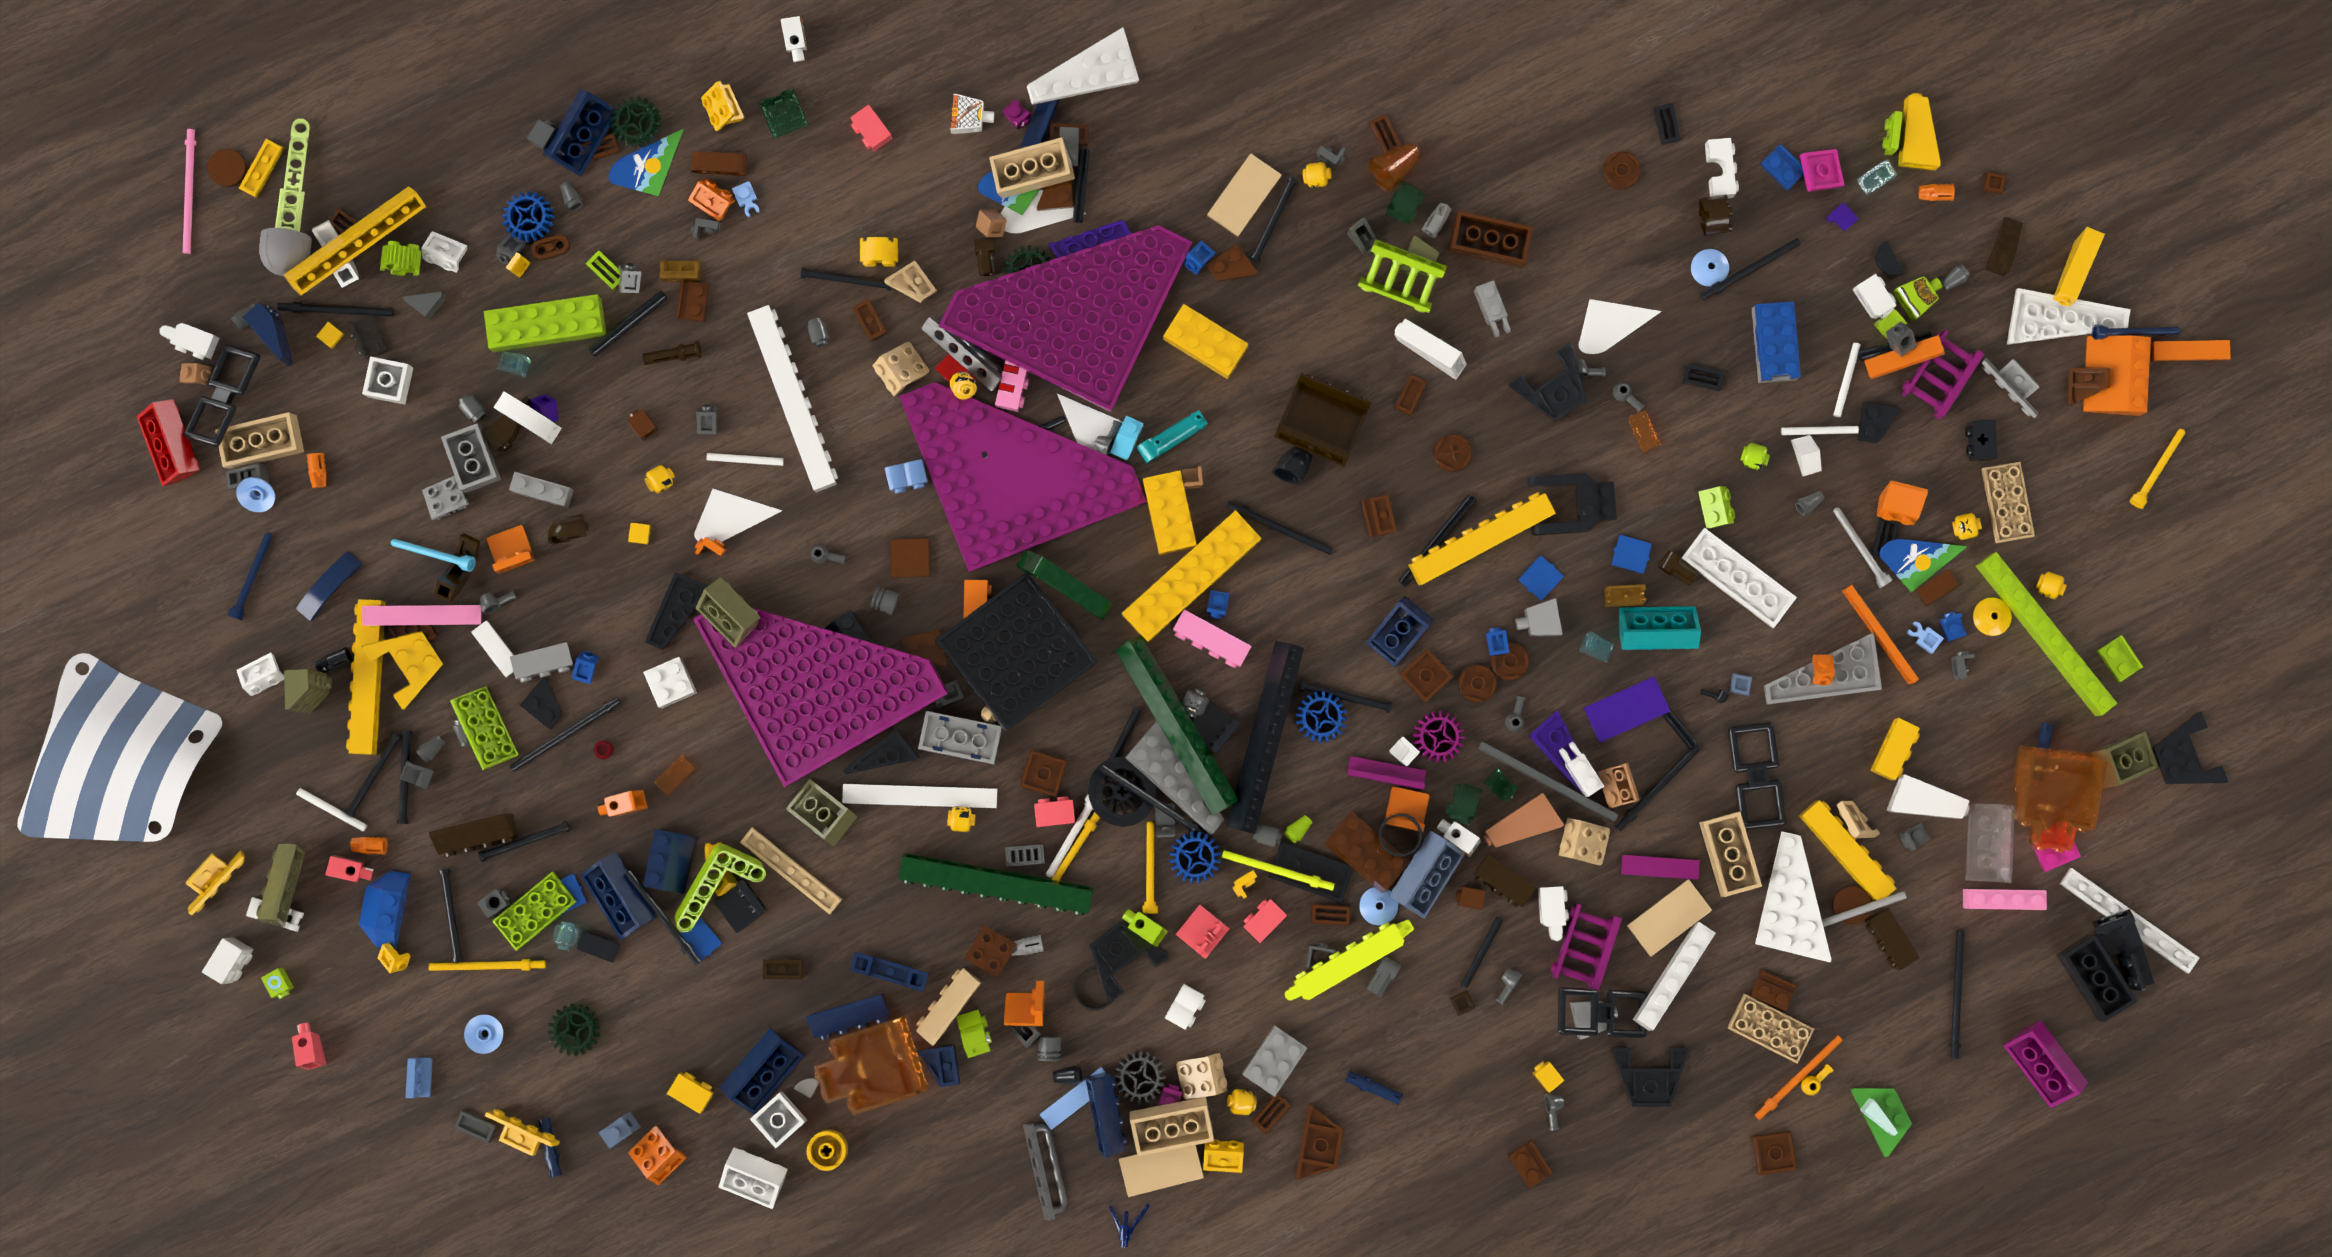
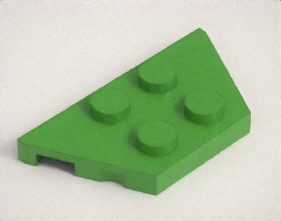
M1851 1088L1850 1090L1860 1109L1869 1098L1874 1099L1898 1132L1896 1136L1888 1134L1862 1113L1883 1156L1888 1157L1912 1125L1895 1089Z

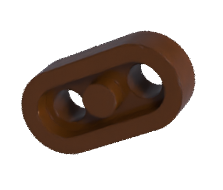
M555 235L534 242L531 252L536 259L546 260L566 254L569 251L570 243L563 235ZM559 243H563V247L561 249L557 248ZM541 248H545V252L543 254L539 253V250Z

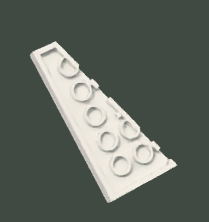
M2018 288L2015 292L2007 345L2092 334L2093 326L2103 324L2108 328H2128L2131 309L2078 299L2071 307L2063 306L2053 300L2054 295Z

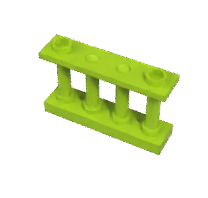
M1375 239L1371 249L1375 258L1367 279L1361 277L1358 286L1366 292L1373 291L1413 306L1419 312L1424 313L1426 311L1429 313L1432 303L1427 302L1436 278H1443L1447 266ZM1387 257L1392 259L1393 264L1385 285L1374 282L1382 258ZM1405 264L1410 266L1411 270L1404 289L1400 292L1392 289V285L1400 265ZM1424 271L1428 273L1429 277L1419 299L1409 294L1418 272Z

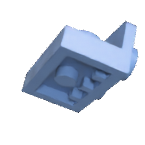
M408 1058L405 1098L431 1096L432 1058Z

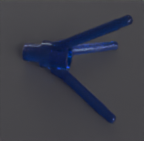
M1146 1204L1131 1226H1128V1211H1125L1124 1224L1122 1226L1113 1207L1109 1206L1117 1226L1121 1247H1128L1131 1234L1150 1207L1149 1204Z

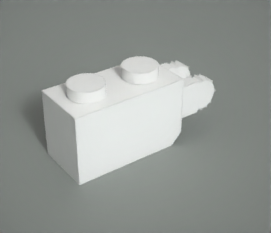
M1876 274L1852 289L1871 318L1877 319L1880 317L1883 319L1897 306L1894 296L1885 289L1883 279Z
M183 323L178 324L176 328L166 325L160 328V334L170 339V343L175 345V350L186 353L188 350L193 352L192 356L204 360V357L212 358L219 338L215 335Z
M1571 742L1569 746L1576 758L1571 760L1563 748L1559 752L1566 762L1565 766L1583 795L1589 797L1603 788L1604 785L1584 753L1581 754L1574 742Z
M1563 886L1538 888L1540 923L1549 927L1551 940L1558 941L1563 938L1562 926L1566 925V921H1569L1568 909H1565L1564 903L1567 902V891L1563 890Z

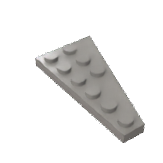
M1874 633L1828 654L1833 655L1835 676L1831 685L1813 684L1814 670L1813 663L1811 662L1764 685L1766 705L1882 690Z
M1156 721L1125 758L1211 835L1224 821V818L1220 812L1214 816L1212 815Z

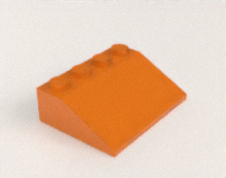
M2087 336L2085 368H2110V382L2108 389L2083 400V412L2141 416L2147 413L2151 337L2108 336L2103 340H2094L2092 336Z

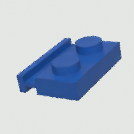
M1781 144L1760 164L1787 191L1804 174L1802 164Z

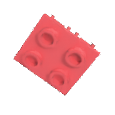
M1199 905L1175 935L1206 959L1228 932L1229 928Z

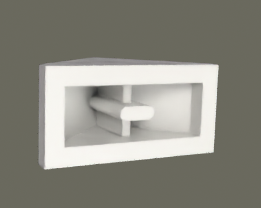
M1807 435L1791 440L1802 476L1822 471L1820 450L1812 437Z

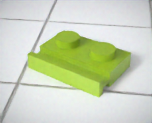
M1895 111L1885 121L1884 128L1887 130V135L1884 137L1882 147L1885 148L1884 155H1893L1899 149L1903 112Z
M2122 635L2097 650L2118 683L2143 668Z

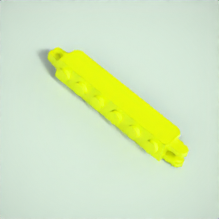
M1409 919L1397 924H1389L1387 922L1378 927L1380 931L1373 934L1371 931L1362 937L1363 941L1358 944L1354 941L1345 947L1346 951L1342 953L1337 951L1328 956L1330 960L1323 963L1320 961L1312 966L1313 970L1306 973L1304 970L1295 976L1296 980L1293 981L1295 985L1285 991V998L1293 1000L1302 996L1303 999L1310 1000L1403 946V938L1414 930Z

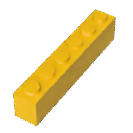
M1820 800L1813 802L1799 815L1802 821L1869 895L1873 902L1888 897L1897 889L1894 886L1895 881L1888 874L1885 875L1881 871L1882 866L1875 859L1872 861L1868 856L1869 851L1863 845H1858L1855 841L1857 838H1854L1849 831L1844 829L1842 826L1844 823L1838 816L1834 817L1830 813L1831 808L1826 802H1821Z

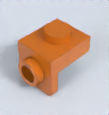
M705 537L704 539L700 538L697 542L695 553L701 555L705 547H708L718 555L723 556L727 549L723 547L725 544L717 538L712 540L709 537Z
M1813 655V684L1831 685L1835 676L1833 655Z

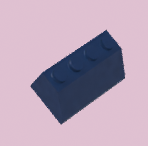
M580 89L542 155L581 177L619 111L589 91ZM590 142L589 145L583 147L584 155L582 156V147L580 144Z
M614 852L597 861L581 874V877L619 939L623 940L647 925L656 916L626 877L625 873L628 871L621 858Z
M883 993L808 1015L806 1020L813 1037H819L820 1040L831 1037L830 1033L838 1031V1035L850 1032L849 1028L854 1026L857 1029L868 1027V1022L875 1021L876 1024L887 1021L886 1017L890 1016V1011L885 994Z
M769 1028L719 1088L729 1100L755 1115L805 1055L782 1035Z
M1108 1072L1086 1076L1085 1080L1098 1150L1103 1157L1108 1158L1125 1151L1124 1145H1127L1125 1134H1122L1120 1127L1123 1126L1121 1114L1118 1115L1117 1107L1120 1106L1117 1095H1114L1113 1090L1116 1087L1115 1078Z

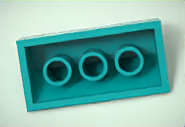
M1696 606L1619 607V637L1622 650L1699 649L1701 628Z

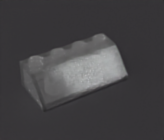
M1969 803L1966 880L2012 883L2015 806Z

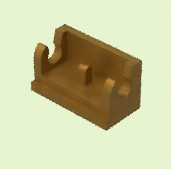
M660 260V279L662 282H681V280L701 282V261Z
M1646 585L1605 587V607L1644 605L1646 602L1644 597Z

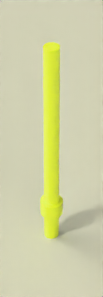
M1225 850L1222 854V858L1310 884L1311 887H1321L1331 891L1334 889L1335 883L1322 880L1319 876H1308Z

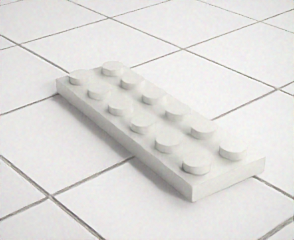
M1706 528L1700 532L1682 556L1685 563L1697 570L1771 628L1777 625L1797 598Z

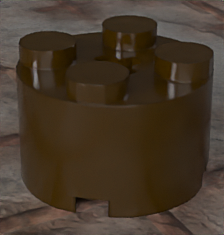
M1727 194L1700 198L1699 216L1702 219L1700 224L1703 235L1732 232V224L1729 221V218L1732 217V208L1728 206Z

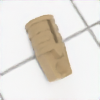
M984 707L981 713L983 720L990 724L997 722L987 707Z

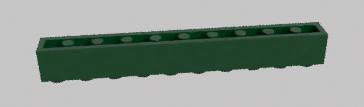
M1139 635L1116 649V653L1212 815L1214 816L1238 802L1239 800L1142 636Z
M904 853L902 856L898 879L903 880V883L906 884L917 882L922 883V886L928 888L939 886L941 887L940 889L945 891L955 889L960 890L962 894L977 893L979 894L978 896L983 898H990V896L998 897L997 899L1000 901H1009L1010 899L1017 901L1016 903L1021 905L1032 903L1036 904L1035 906L1038 908L1054 907L1056 911L1066 912V910L1074 911L1073 913L1077 915L1089 914L1094 887L909 853Z

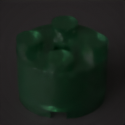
M1401 180L1398 185L1400 188L1397 191L1395 190L1385 214L1404 224H1410L1418 212L1415 208L1422 203L1426 194L1423 193L1422 189Z
M1463 782L1460 784L1456 783L1453 790L1455 799L1453 802H1449L1446 814L1449 815L1448 818L1471 826L1472 821H1469V818L1474 819L1480 802L1478 793L1482 794L1483 789Z

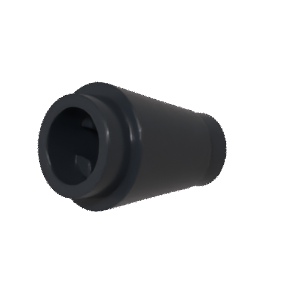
M1071 1066L1053 1071L1054 1083L1072 1085L1082 1083L1081 1067Z

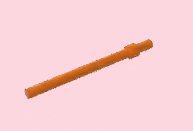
M1837 1035L1772 1098L1769 1097L1764 1102L1765 1105L1754 1116L1760 1121L1770 1110L1773 1111L1778 1106L1777 1104L1843 1041L1842 1038Z

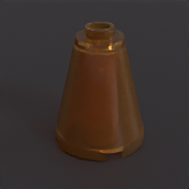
M1408 143L1376 156L1368 161V171L1370 175H1375L1376 179L1374 181L1381 189L1386 192L1392 191L1420 159V149L1417 145Z

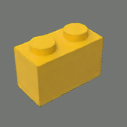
M688 1072L679 1073L667 1094L699 1114L703 1113L715 1093L711 1090L712 1086L705 1082L700 1084L694 1080L696 1077Z

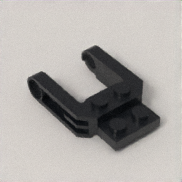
M1586 473L1527 478L1528 488L1535 486L1547 488L1576 485V507L1579 519L1576 522L1531 526L1532 536L1588 532L1598 521L1617 520L1614 481L1596 483Z

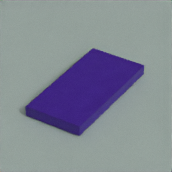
M1655 676L1584 707L1600 743L1670 712Z

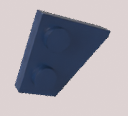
M955 1045L917 1051L919 1057H922L928 1070L934 1075L940 1087L961 1084Z

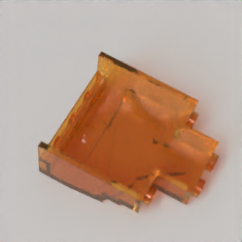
M2019 746L2013 792L2016 794L2013 818L2019 821L2021 825L2031 826L2028 842L2034 846V849L2046 851V848H2050L2060 853H2065V850L2072 851L2076 830L2080 832L2095 830L2107 768L2106 761L2094 754Z
M905 1015L830 1040L829 1050L835 1059L814 1066V1075L820 1083V1094L825 1102L830 1103L847 1097V1105L853 1115L894 1103L928 1090Z

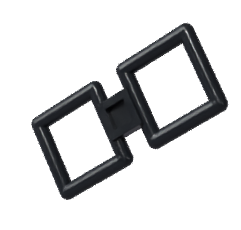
M226 345L223 348L208 380V385L216 389L212 398L205 396L200 398L185 429V438L214 447L220 446L237 409L235 405L231 404L235 394H244L261 358L258 353ZM229 354L251 359L238 387L217 381ZM206 405L227 411L215 438L193 432Z
M1769 722L1730 727L1728 734L1733 770L1736 773L1747 772L1748 783L1736 786L1738 810L1741 812L1745 829L1785 825L1787 821L1782 783L1780 780L1769 781L1767 769L1779 766L1774 724ZM1767 731L1771 761L1740 765L1736 734ZM1774 788L1778 818L1748 822L1744 791Z
M1561 987L1558 990V1033L1561 1035L1596 1036L1598 1034V1023H1607L1606 1034L1609 1037L1645 1038L1646 1028L1640 1024L1639 1030L1614 1029L1615 998L1639 999L1640 1009L1647 998V994L1643 991L1609 990L1607 992V1003H1599V992L1597 989ZM1566 995L1591 997L1590 1028L1566 1027Z

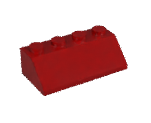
M174 399L153 402L136 416L162 487L191 477L200 470L198 460L195 458L192 450V444L188 438L184 437L186 428L181 421L179 409L175 405Z

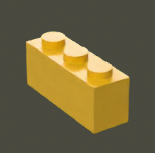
M1900 718L1894 719L1870 771L1891 781L1896 780V778L1899 779L1904 770L1902 765L1904 761L1909 759L1912 753L1910 748L1913 743L1917 742L1920 736L1918 733L1920 728Z

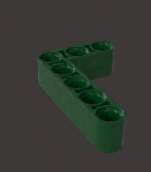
M1029 550L1024 552L1016 565L1024 572L1042 580L1101 620H1104L1113 605L1106 598L1046 558Z

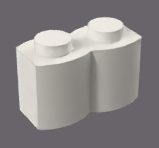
M1183 984L1165 1019L1183 1029H1186L1187 1026L1191 1028L1196 1019L1193 1016L1197 1009L1201 1010L1206 1001L1203 999L1204 994Z

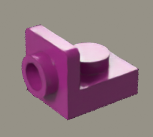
M1016 99L1002 111V114L1016 129L1024 128L1031 121V113Z
M1173 1084L1163 1087L1158 1106L1180 1102L1182 1091L1179 1090L1180 1087Z

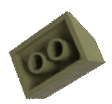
M721 577L704 589L696 606V609L735 648L754 630L761 618L757 611L751 608L744 598L738 595L731 588L730 584Z

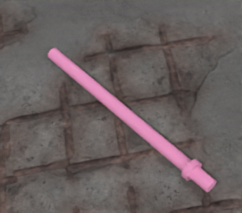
M187 129V140H185L184 254H191L194 146L197 144L194 129Z

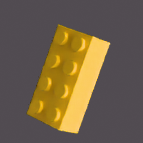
M1185 304L1182 305L1163 336V340L1226 379L1230 377L1248 348V343Z
M1181 471L1143 478L1159 555L1194 548L1197 544Z

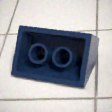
M655 829L643 886L684 894L696 837Z

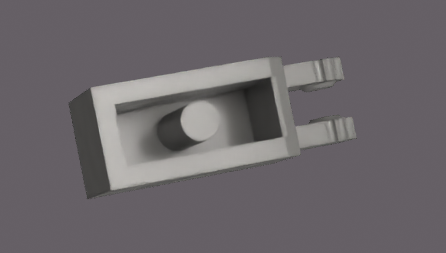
M1494 280L1477 286L1474 293L1487 325H1490L1494 337L1499 336V329L1496 326V322L1501 321L1506 333L1511 332L1506 318L1508 315Z

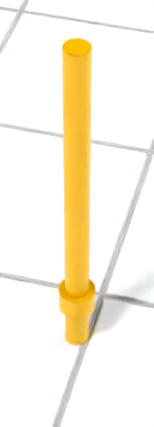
M1095 812L1090 820L1087 819L1083 825L1085 826L1055 872L1052 880L1059 881L1090 832H1093L1097 827L1096 823L1100 817Z
M531 959L498 962L429 963V971L521 969L522 971H530L533 968H546L545 960L531 961Z

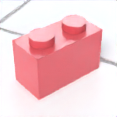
M869 104L850 117L852 121L850 126L856 134L860 133L863 136L862 142L867 149L872 148L875 152L893 139Z
M1069 796L1058 797L1056 802H1050V799H1040L1038 804H1034L1037 827L1076 823L1073 800H1069Z
M1264 899L1257 906L1259 911L1255 915L1250 913L1244 919L1246 924L1243 927L1259 943L1287 916L1271 899L1268 901Z

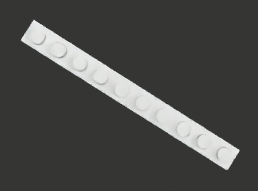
M767 305L748 312L749 320L813 490L819 492L837 485L836 479H838L835 468L831 469L829 462L832 460L828 450L824 451L822 446L825 443L822 433H818L815 426H818L815 415L811 416L809 409L812 406L809 398H804L802 391L805 388L802 380L797 379L796 373H798L795 362L791 363L789 358L792 355L789 345H784L782 338L785 337L782 327L777 326L776 320L779 319L775 309L771 310L770 306Z

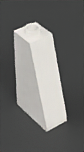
M1404 319L1402 323L1397 325L1395 336L1399 342L1455 380L1459 377L1467 365L1462 352L1407 319Z
M1904 774L1898 779L1886 811L1963 819L1968 814L1970 806L1967 799Z

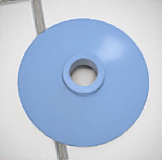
M1705 249L1693 258L1691 273L1699 284L1712 287V284L1726 279L1729 273V263L1720 251ZM1712 263L1714 269H1709L1708 264Z
M256 477L246 478L237 487L236 495L238 501L250 511H267L275 502L273 488L263 479Z
M1373 887L1362 895L1359 907L1363 918L1367 922L1374 925H1383L1394 919L1398 911V902L1389 897L1392 891L1388 889L1381 893ZM1378 902H1381L1383 904V908L1381 910H1378L1376 908V904Z
M478 1015L472 1018L465 1027V1042L476 1053H490L496 1050L503 1040L502 1025L493 1016ZM484 1030L488 1031V1037L482 1035Z

